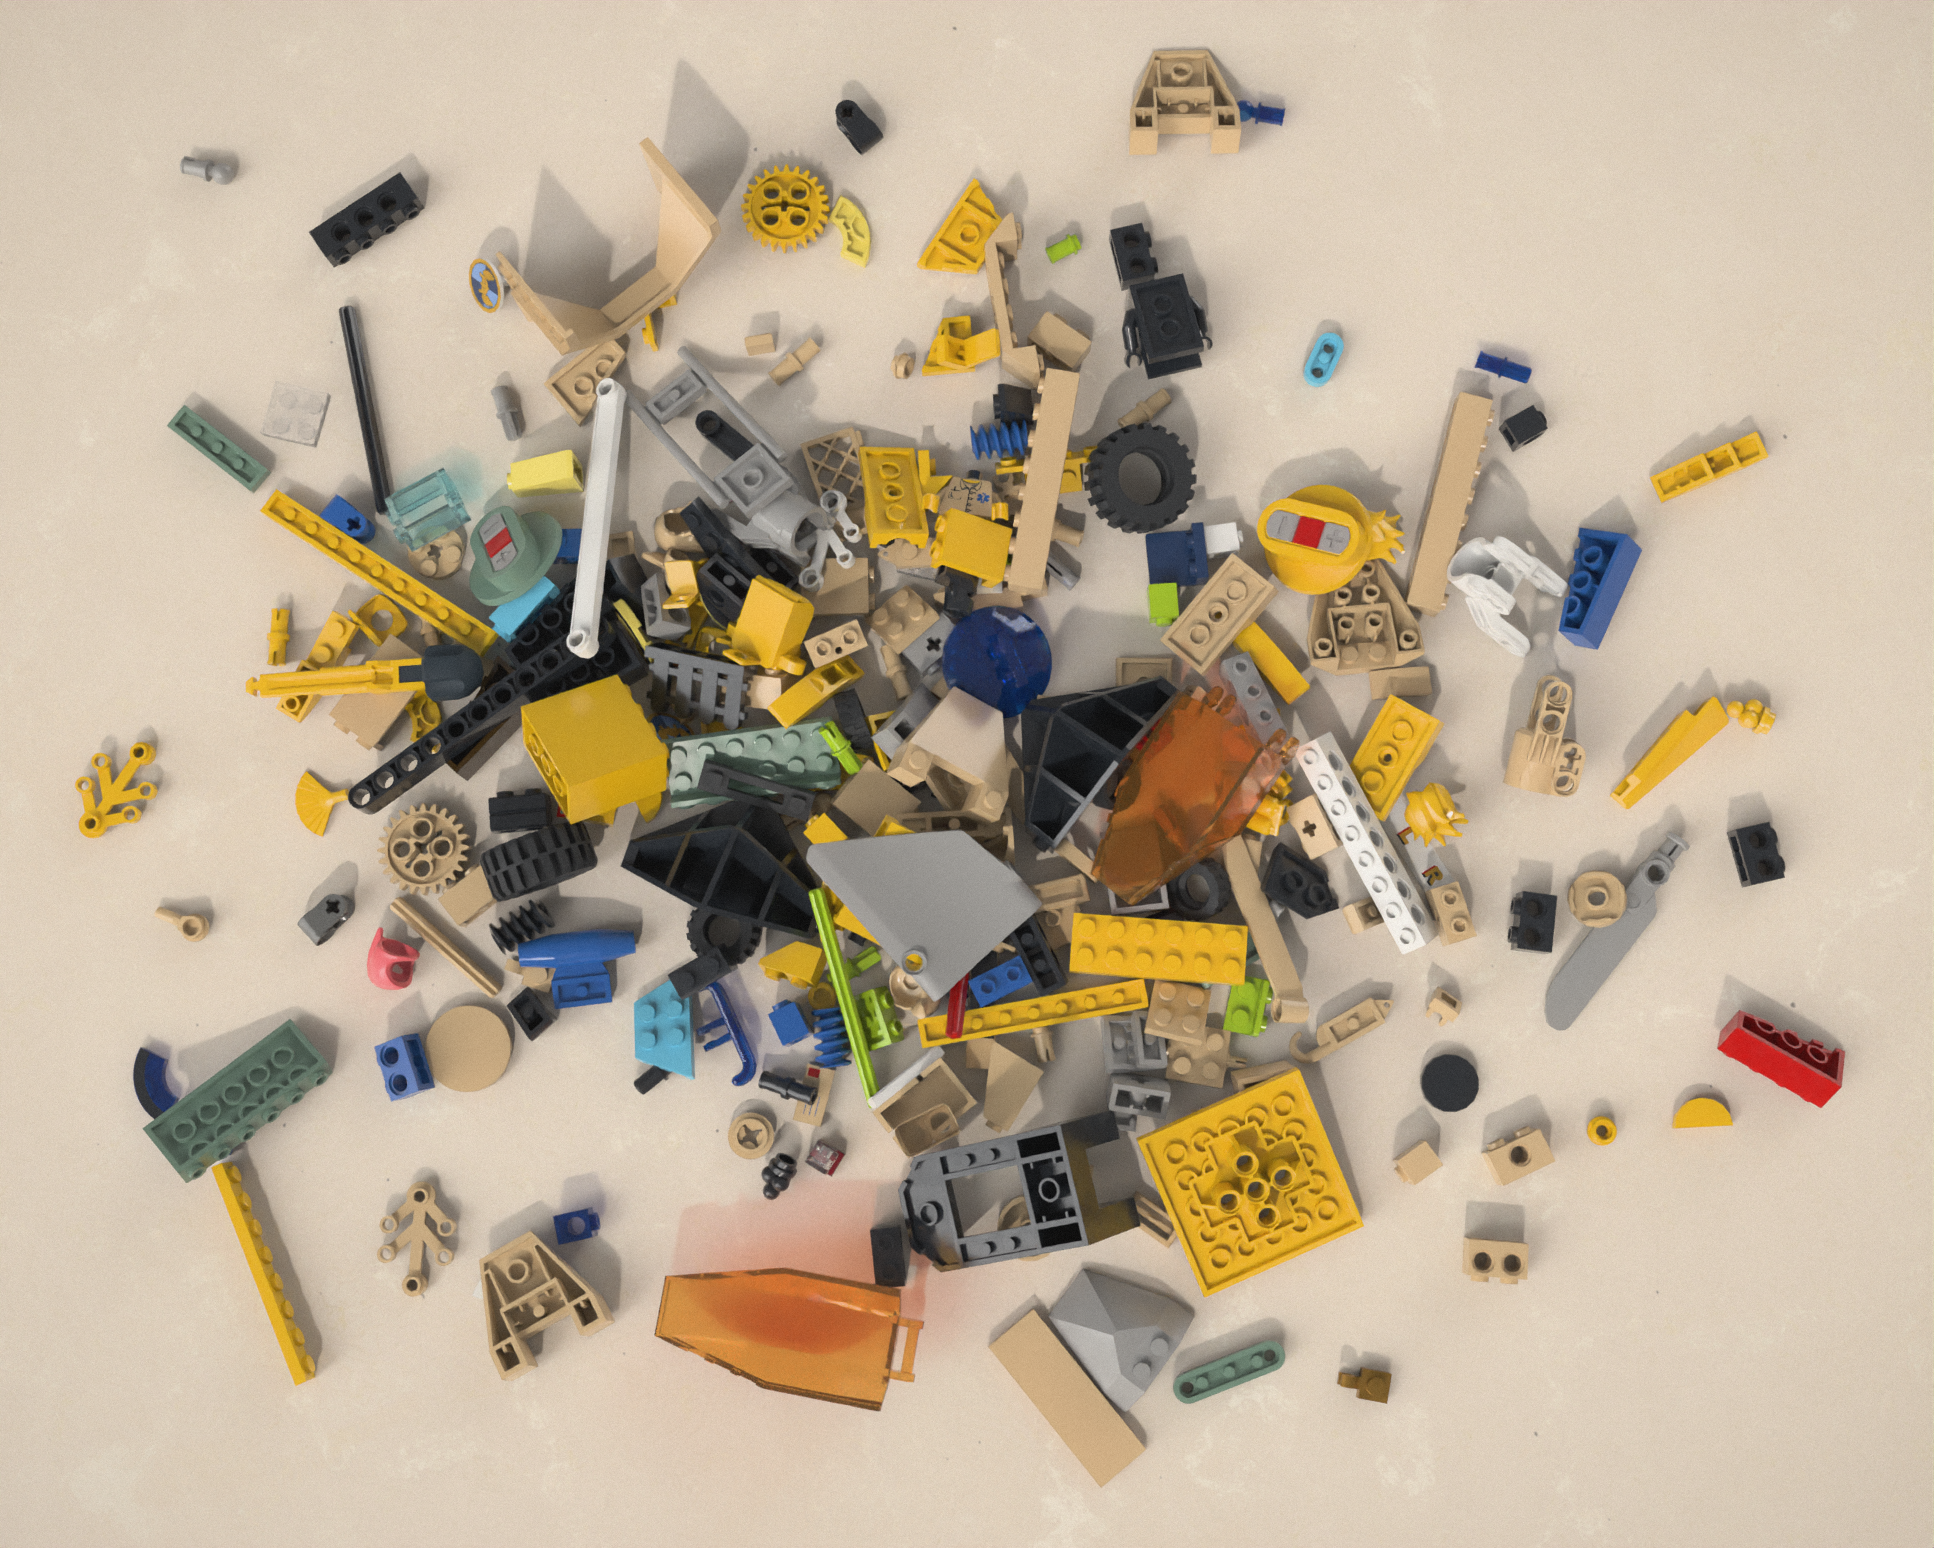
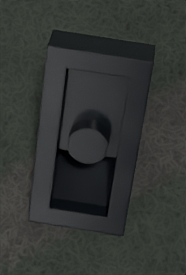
M528 986L506 1005L531 1041L537 1039L558 1020L556 1016L544 1007L535 992Z

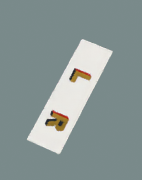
M1399 796L1386 821L1378 820L1424 892L1455 882L1432 845L1429 843L1426 848L1421 835L1418 839L1414 840L1413 830L1404 817L1407 807Z

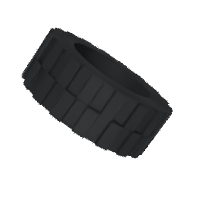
M855 688L833 695L840 722L847 740L851 742L850 747L856 754L875 747L865 721L866 715Z
M1195 855L1172 866L1170 873L1166 877V889L1170 905L1177 911L1178 915L1185 917L1189 921L1195 920V922L1222 912L1223 908L1227 907L1228 900L1231 898V882H1229V876L1224 871L1223 866L1217 863L1214 858H1208L1206 855ZM1197 874L1202 876L1208 884L1210 894L1203 902L1194 900L1188 891L1187 880L1191 875Z

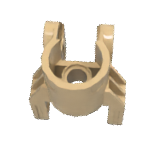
M1554 675L1542 676L1536 684L1526 728L1521 727L1515 731L1503 783L1532 792L1569 797L1576 793L1579 787L1586 753L1582 746L1574 739L1563 737L1572 700V690L1567 683ZM1547 680H1554L1553 682H1550V683L1546 686V688H1545V690H1544V693H1543V692H1542V685H1543V683H1544L1545 681H1547ZM1558 686L1557 692L1550 696L1551 689ZM1564 687L1567 694L1565 699L1561 701ZM1540 708L1538 718L1536 721L1535 713ZM1551 714L1550 720L1543 723L1544 718ZM1558 716L1560 720L1559 726L1554 730L1556 719ZM1572 748L1574 750V753L1568 754L1567 757H1565L1564 753L1570 752ZM1567 775V782L1564 785L1557 786L1558 778ZM1573 783L1571 789H1569L1568 791H1563V790L1568 789V788L1571 786V784Z

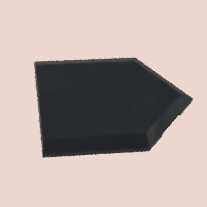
M1278 843L1273 849L1260 887L1261 891L1305 919L1339 909L1336 898H1332L1327 884L1329 879L1326 871L1285 844Z

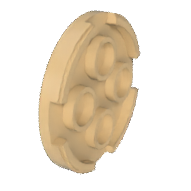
M460 1006L444 1013L432 1025L425 1043V1056L432 1075L447 1088L459 1092L480 1091L495 1084L506 1072L505 1070L513 1050L512 1037L505 1022L494 1012L478 1006Z

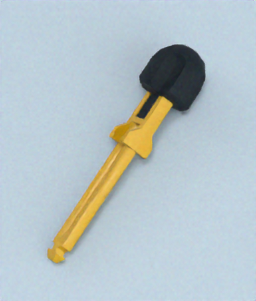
M433 645L426 648L424 658L366 661L365 665L260 674L258 682L255 677H251L246 681V692L257 697V691H260L262 698L366 692L381 695L425 690L427 696L433 701L458 700L470 696L481 685L484 670L477 653L466 645Z

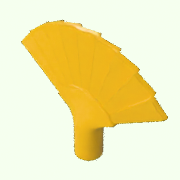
M306 771L301 777L295 793V805L300 820L314 834L323 837L334 805L348 800L349 790L346 788L332 793Z

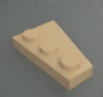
M615 340L588 347L543 384L578 426L581 427L597 402L596 388L599 382L605 378L612 379L626 357V353Z

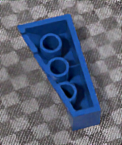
M1579 528V548L1575 549L1573 559L1576 561L1574 572L1570 574L1568 581L1570 592L1564 601L1558 631L1574 646L1598 650L1642 549L1627 534Z

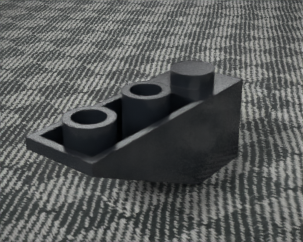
M634 553L608 559L606 561L603 585L607 597L614 603L620 599L624 600L642 624L641 627L646 631L641 586L648 579Z

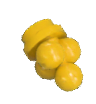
M1757 699L1747 701L1745 708L1740 701H1732L1727 705L1726 709L1730 717L1738 718V723L1742 727L1752 728V732L1756 734L1760 732L1767 734L1776 718V714L1770 712V708L1763 707L1762 703Z

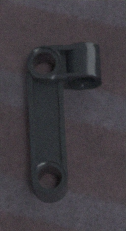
M712 410L702 411L696 417V428L702 437L733 462L755 446ZM716 421L714 429L710 431L703 430L706 422Z

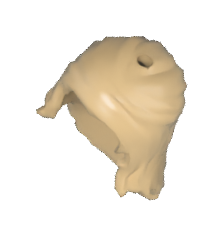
M687 506L668 509L656 518L654 536L659 548L667 552L673 548L682 552L705 553L680 515V512Z

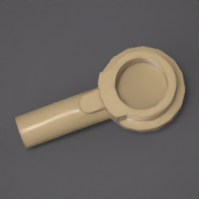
M161 906L155 911V917L177 926L178 931L188 941H201L209 932V922L203 915L194 913L188 916H181Z

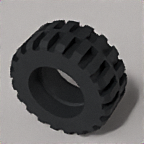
M1134 423L1103 438L1097 444V449L1091 452L1088 458L1091 462L1085 466L1084 474L1088 476V481L1084 482L1085 491L1090 490L1092 496L1088 498L1090 506H1097L1098 511L1095 514L1100 519L1106 518L1109 520L1108 526L1114 529L1120 527L1122 532L1129 534L1137 532V534L1147 533L1172 524L1178 519V515L1183 514L1189 507L1187 501L1192 500L1195 491L1191 489V485L1197 483V475L1192 474L1191 468L1196 466L1194 459L1189 460L1186 455L1190 451L1186 444L1180 446L1177 442L1180 437L1174 432L1167 434V429L1160 425L1152 427L1151 423H1141L1139 425ZM1132 453H1140L1150 458L1160 472L1161 489L1155 501L1147 505H1140L1130 500L1123 492L1119 483L1120 464L1123 458Z
M569 821L514 838L482 853L480 858V864L492 897L498 902L518 898L572 879L594 869L598 862L587 828L581 821L571 825Z

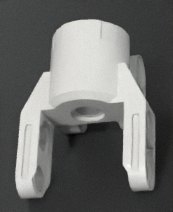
M1497 536L1492 543L1482 537L1474 538L1460 548L1451 559L1447 568V579L1467 595L1465 600L1477 627L1510 653L1519 657H1525L1531 648L1529 640L1501 618L1499 614L1509 615L1516 603V599L1512 594L1523 578L1530 581L1542 592H1548L1558 597L1564 594L1568 584L1535 556L1527 555L1506 538Z

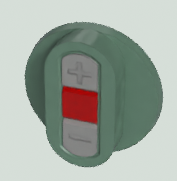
M500 506L487 513L478 522L470 538V545L476 559L471 569L469 584L472 593L478 601L484 605L498 606L511 602L530 590L546 574L560 550L562 542L560 523L551 515L540 511L529 512L520 516L509 506Z

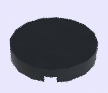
M1444 1054L1432 1058L1424 1066L1420 1075L1421 1092L1424 1099L1432 1107L1443 1112H1457L1467 1108L1475 1100L1479 1090V1078L1475 1068L1467 1059L1458 1055Z

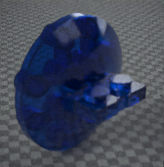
M988 606L972 611L970 617L964 616L952 628L943 648L942 671L949 690L954 686L1002 712L1003 719L1020 715L1031 700L1037 699V695L1044 694L1051 677L1052 656L1045 634L1029 616L1011 607Z

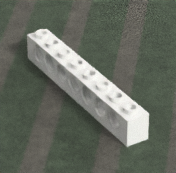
M1331 731L1296 749L1295 755L1402 955L1429 943L1439 935V932Z

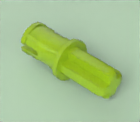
M834 721L824 724L827 727L826 729L823 726L820 727L818 732L832 749L830 752L832 756L838 758L848 774L853 775L859 772L862 768V763L850 747L851 742L845 740Z
M870 946L852 959L850 957L847 958V962L844 964L849 981L856 976L858 978L861 977L860 973L882 959L880 952L875 946ZM831 973L826 974L829 982H832Z

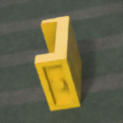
M952 507L943 515H939L934 528L937 531L936 540L933 542L929 556L932 557L930 567L936 569L941 565H945L982 578L981 585L987 588H993L1002 582L1012 529Z

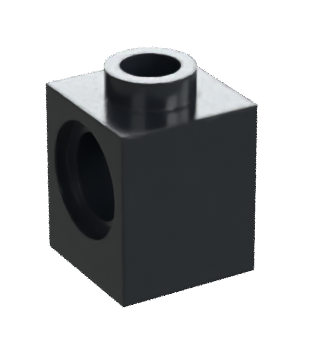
M1532 405L1505 420L1500 426L1499 431L1512 452L1541 437L1548 429L1546 426L1547 420L1541 411H1537L1535 406Z

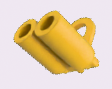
M1243 785L1239 789L1241 813L1238 824L1263 835L1271 834L1278 836L1280 826L1285 825L1289 821L1287 810L1282 818L1284 806L1287 805L1288 808L1293 805V802L1288 798L1279 801L1273 796Z

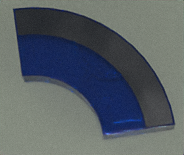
M140 1047L133 1069L134 1088L144 1110L153 1119H156L175 1105L180 1098L171 1092L166 1082L165 1072L169 1060L145 1047Z

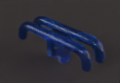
M716 981L699 992L704 990L711 992L722 1017L696 1029L698 1036L706 1035L712 1030L726 1025L727 1034L706 1043L703 1047L705 1052H708L733 1041L743 1068L739 1074L732 1078V1084L737 1087L744 1086L756 1074V1059L725 989Z

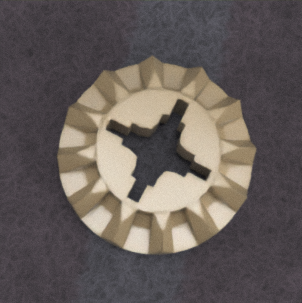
M745 1113L737 1117L730 1125L728 1142L733 1152L739 1157L757 1159L764 1156L770 1150L775 1134L772 1124L763 1115ZM744 1125L750 1128L751 1131L762 1129L759 1135L756 1136L758 1147L752 1141L740 1142L747 1135Z

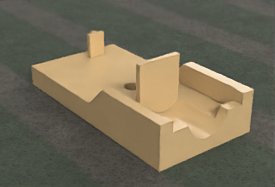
M1232 553L1160 641L1202 676H1205L1241 631L1257 619L1279 591ZM1217 612H1222L1220 619L1215 618Z

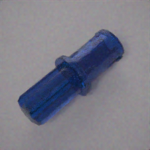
M1480 351L1474 367L1497 374V378L1503 376L1522 383H1527L1532 373L1530 367L1507 360L1508 357L1503 359Z

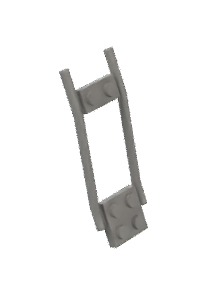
M682 346L678 349L677 353L692 369L691 371L689 369L647 401V406L645 407L630 390H626L627 398L625 402L721 509L727 507L729 501L732 500L743 514L750 519L794 484L791 478L777 464L786 460L787 453L718 383L687 347ZM707 388L761 442V444L757 443L714 477L715 481L713 482L661 426V424L666 425L705 394Z

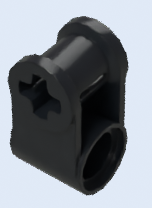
M843 100L838 103L835 109L837 127L847 137L854 149L860 155H864L884 138L878 126L866 116L854 101Z

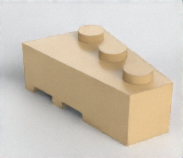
M758 665L757 675L747 677L746 683H751V690L745 692L744 706L767 709L778 697L803 679L804 672L803 675H795L785 670L775 671L772 668ZM722 674V677L728 678V675ZM721 686L719 703L725 704L727 687Z

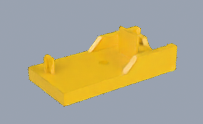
M859 447L858 459L865 496V521L870 548H877L878 544H887L896 538L907 539L910 545H918V548H925L929 530L925 509H921L923 497L914 448Z
M1392 694L1388 697L1349 765L1376 817L1384 822L1414 770L1424 761L1444 726V723ZM1388 754L1392 756L1390 762L1385 761V756Z

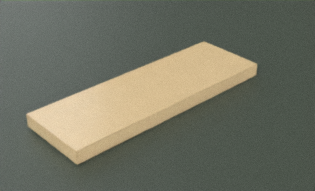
M1034 1308L988 1346L1100 1488L1146 1450L1145 1446Z

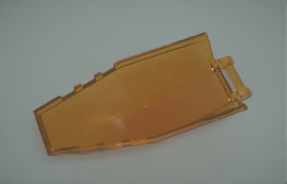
M782 1267L665 1276L654 1336L686 1352L690 1351L711 1364L715 1363L736 1376L748 1379L756 1383V1386L760 1388L879 1412L881 1411L890 1379L904 1382H914L915 1374L912 1372L919 1330L923 1329L924 1321L901 1317V1289ZM903 1326L908 1327L900 1371L893 1369L899 1327Z

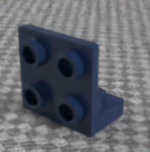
M1203 522L1192 523L1190 530L1146 534L1145 544L1150 584L1176 583L1177 587L1206 585L1209 574Z

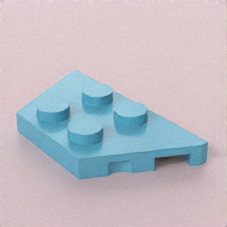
M668 980L634 1002L635 1058L643 1063L655 1065L665 1071L674 1072L693 1080L695 1079L692 996L682 1000L672 982Z

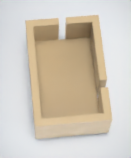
M940 1057L920 1073L924 1078L921 1082L915 1077L872 1113L885 1130L890 1133L899 1124L943 1103L949 1106L957 1120L973 1107L977 1101ZM939 1112L931 1118V1127L937 1133H941L951 1125V1119L946 1113ZM919 1126L909 1127L904 1135L906 1143L913 1147L920 1146L925 1140L924 1130ZM894 1136V1137H893V1140L896 1142V1144H897V1145L900 1147V1149L902 1150V1148H901V1146H900V1144H899V1142H898L896 1136Z

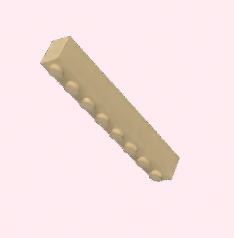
M1047 368L1045 377L1040 376L1037 393L1042 394L1041 403H1035L1033 420H1037L1036 430H1030L1028 446L1033 448L1031 457H1025L1023 473L1028 474L1026 484H1020L1018 500L1023 501L1022 509L1015 512L1013 527H1017L1018 531L1016 538L1011 537L1008 554L1013 555L1011 565L1006 564L1003 581L1008 582V591L1042 595L1080 373Z
M1460 392L1454 400L1404 598L1410 611L1435 617L1440 610L1444 611L1446 608L1449 594H1446L1445 590L1447 583L1451 584L1447 579V568L1451 559L1462 546V541H1459L1458 538L1460 530L1464 531L1468 522L1469 515L1465 514L1467 504L1471 505L1475 494V489L1471 488L1473 478L1477 479L1481 470L1482 462H1478L1480 452L1483 453L1488 442V436L1484 435L1486 426H1491L1495 410H1491L1493 402L1491 399Z

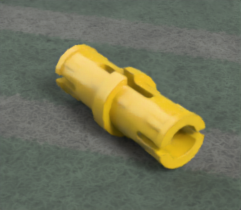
M277 608L271 609L270 633H267V639L270 641L267 665L277 666L279 664V666H286L287 642H290V635L288 634L290 610L280 608V611H278Z

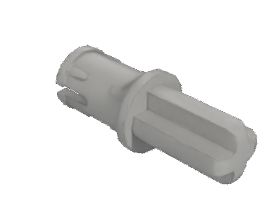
M508 386L493 388L491 394L498 411L496 417L501 420L507 440L516 441L523 435L516 415L518 409L513 406Z

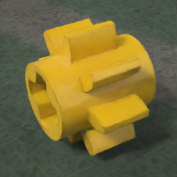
M1272 769L1258 782L1263 788L1260 792L1281 801L1293 790L1288 784L1293 778L1284 769L1280 773Z

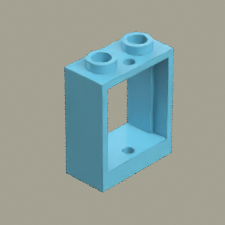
M543 576L526 593L511 602L500 605L491 614L489 619L495 623L492 629L510 644L529 623L532 624L539 617L540 611L547 604L550 605L560 594V590L548 578Z

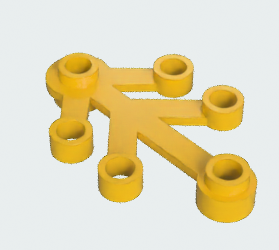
M145 742L135 743L129 752L130 760L114 783L110 770L112 764L110 756L96 753L92 757L91 764L98 770L103 800L97 807L93 793L96 783L93 779L83 776L76 780L75 788L82 794L85 811L79 820V830L84 836L99 838L110 826L123 823L135 824L140 821L141 811L133 806H126L121 813L110 815L108 813L114 805L140 799L152 800L156 797L157 787L149 782H143L138 788L124 791L141 765H149L155 760L156 751L152 745ZM143 748L144 754L138 758L137 751ZM104 757L105 763L100 767L98 761ZM85 781H88L89 787L86 790H83L82 784ZM150 786L151 792L145 796L144 789ZM134 810L135 816L129 820L128 813ZM95 819L96 825L90 829L89 822Z

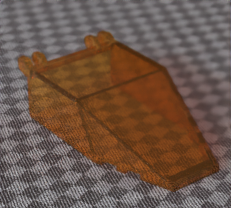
M1214 686L1201 701L1184 692H1179L1117 786L1114 795L1117 799L1113 812L1108 814L1106 821L1109 823L1104 839L1100 840L1090 874L1132 906L1239 836L1288 762L1297 753L1300 741L1295 737L1290 738L1279 753L1275 752V750L1280 748L1287 735V732L1282 728L1277 729L1266 745H1264L1226 719L1224 716L1231 712L1237 701L1232 694L1227 695L1217 709L1213 710L1212 708L1218 705L1224 693L1223 688L1220 686Z

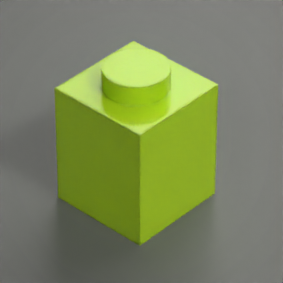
M1176 583L1148 585L1149 623H1156L1157 627H1167L1173 625V622L1178 619L1179 608Z

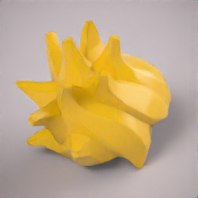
M1367 510L1372 524V544L1366 561L1382 558L1395 564L1396 559L1391 553L1390 548H1396L1402 554L1405 552L1404 545L1396 538L1403 536L1405 533L1395 529L1397 527L1396 522L1401 515L1387 517L1384 516L1386 510L1381 512Z
M1429 782L1422 792L1413 791L1406 793L1410 804L1405 809L1404 817L1413 830L1414 840L1418 839L1421 835L1424 840V846L1427 848L1430 841L1435 838L1445 847L1444 835L1462 837L1463 833L1458 832L1452 824H1468L1469 820L1464 818V813L1457 811L1452 797L1443 785Z

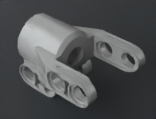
M779 463L777 464L791 478L794 484L755 514L747 526L717 508L710 509L740 543L749 548H772L804 568L811 557L807 554V549L794 542L800 523L806 520L823 531H830L836 523V520L825 512L824 509L808 500L797 478Z

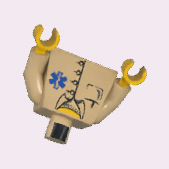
M969 470L966 473V478H952L949 486H945L937 494L926 493L923 495L922 510L929 509L933 513H937L939 510V515H943L952 507L991 522L996 518L1008 520V504L1002 502L998 493L992 491V483L982 480L983 475L977 470Z

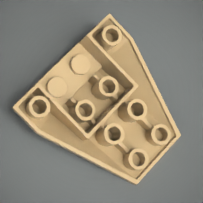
M1379 559L1365 561L1360 571L1342 587L1328 593L1315 595L1306 639L1311 665L1335 676L1395 669L1425 653L1420 626Z

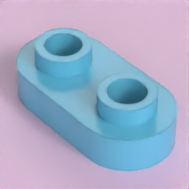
M1325 333L1318 338L1303 371L1304 379L1309 385L1321 387L1330 380L1344 349L1343 341L1337 334ZM1324 347H1331L1333 349V352H1325ZM1318 370L1322 376L1315 377L1312 372Z

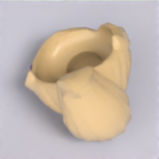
M912 962V963H909V964L912 965V966H918V965H919V964L913 963V962ZM896 965L891 971L889 988L896 1007L910 1010L919 1019H924L938 1010L941 998L934 1002L913 977L907 975L899 965Z

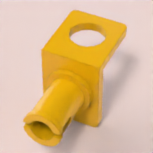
M692 560L668 561L665 563L672 595L662 604L663 609L687 608L700 596L696 575L701 565Z

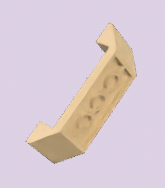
M1008 213L984 244L985 268L995 328L999 330L1001 364L1002 369L1031 389L1038 390L1040 376L1044 377L1042 354H1037L1035 345L1018 348L1016 331H1013L1012 307L1008 300L1007 278H1004V262L1017 260V250L1022 249L1020 222L1015 223L1013 213Z

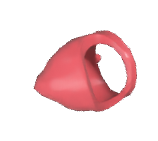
M379 927L368 952V977L375 986L385 990L406 988L412 982L413 966L415 960L420 957V953L405 943L384 938V930L382 927ZM397 964L403 969V972L401 974L393 972V966Z

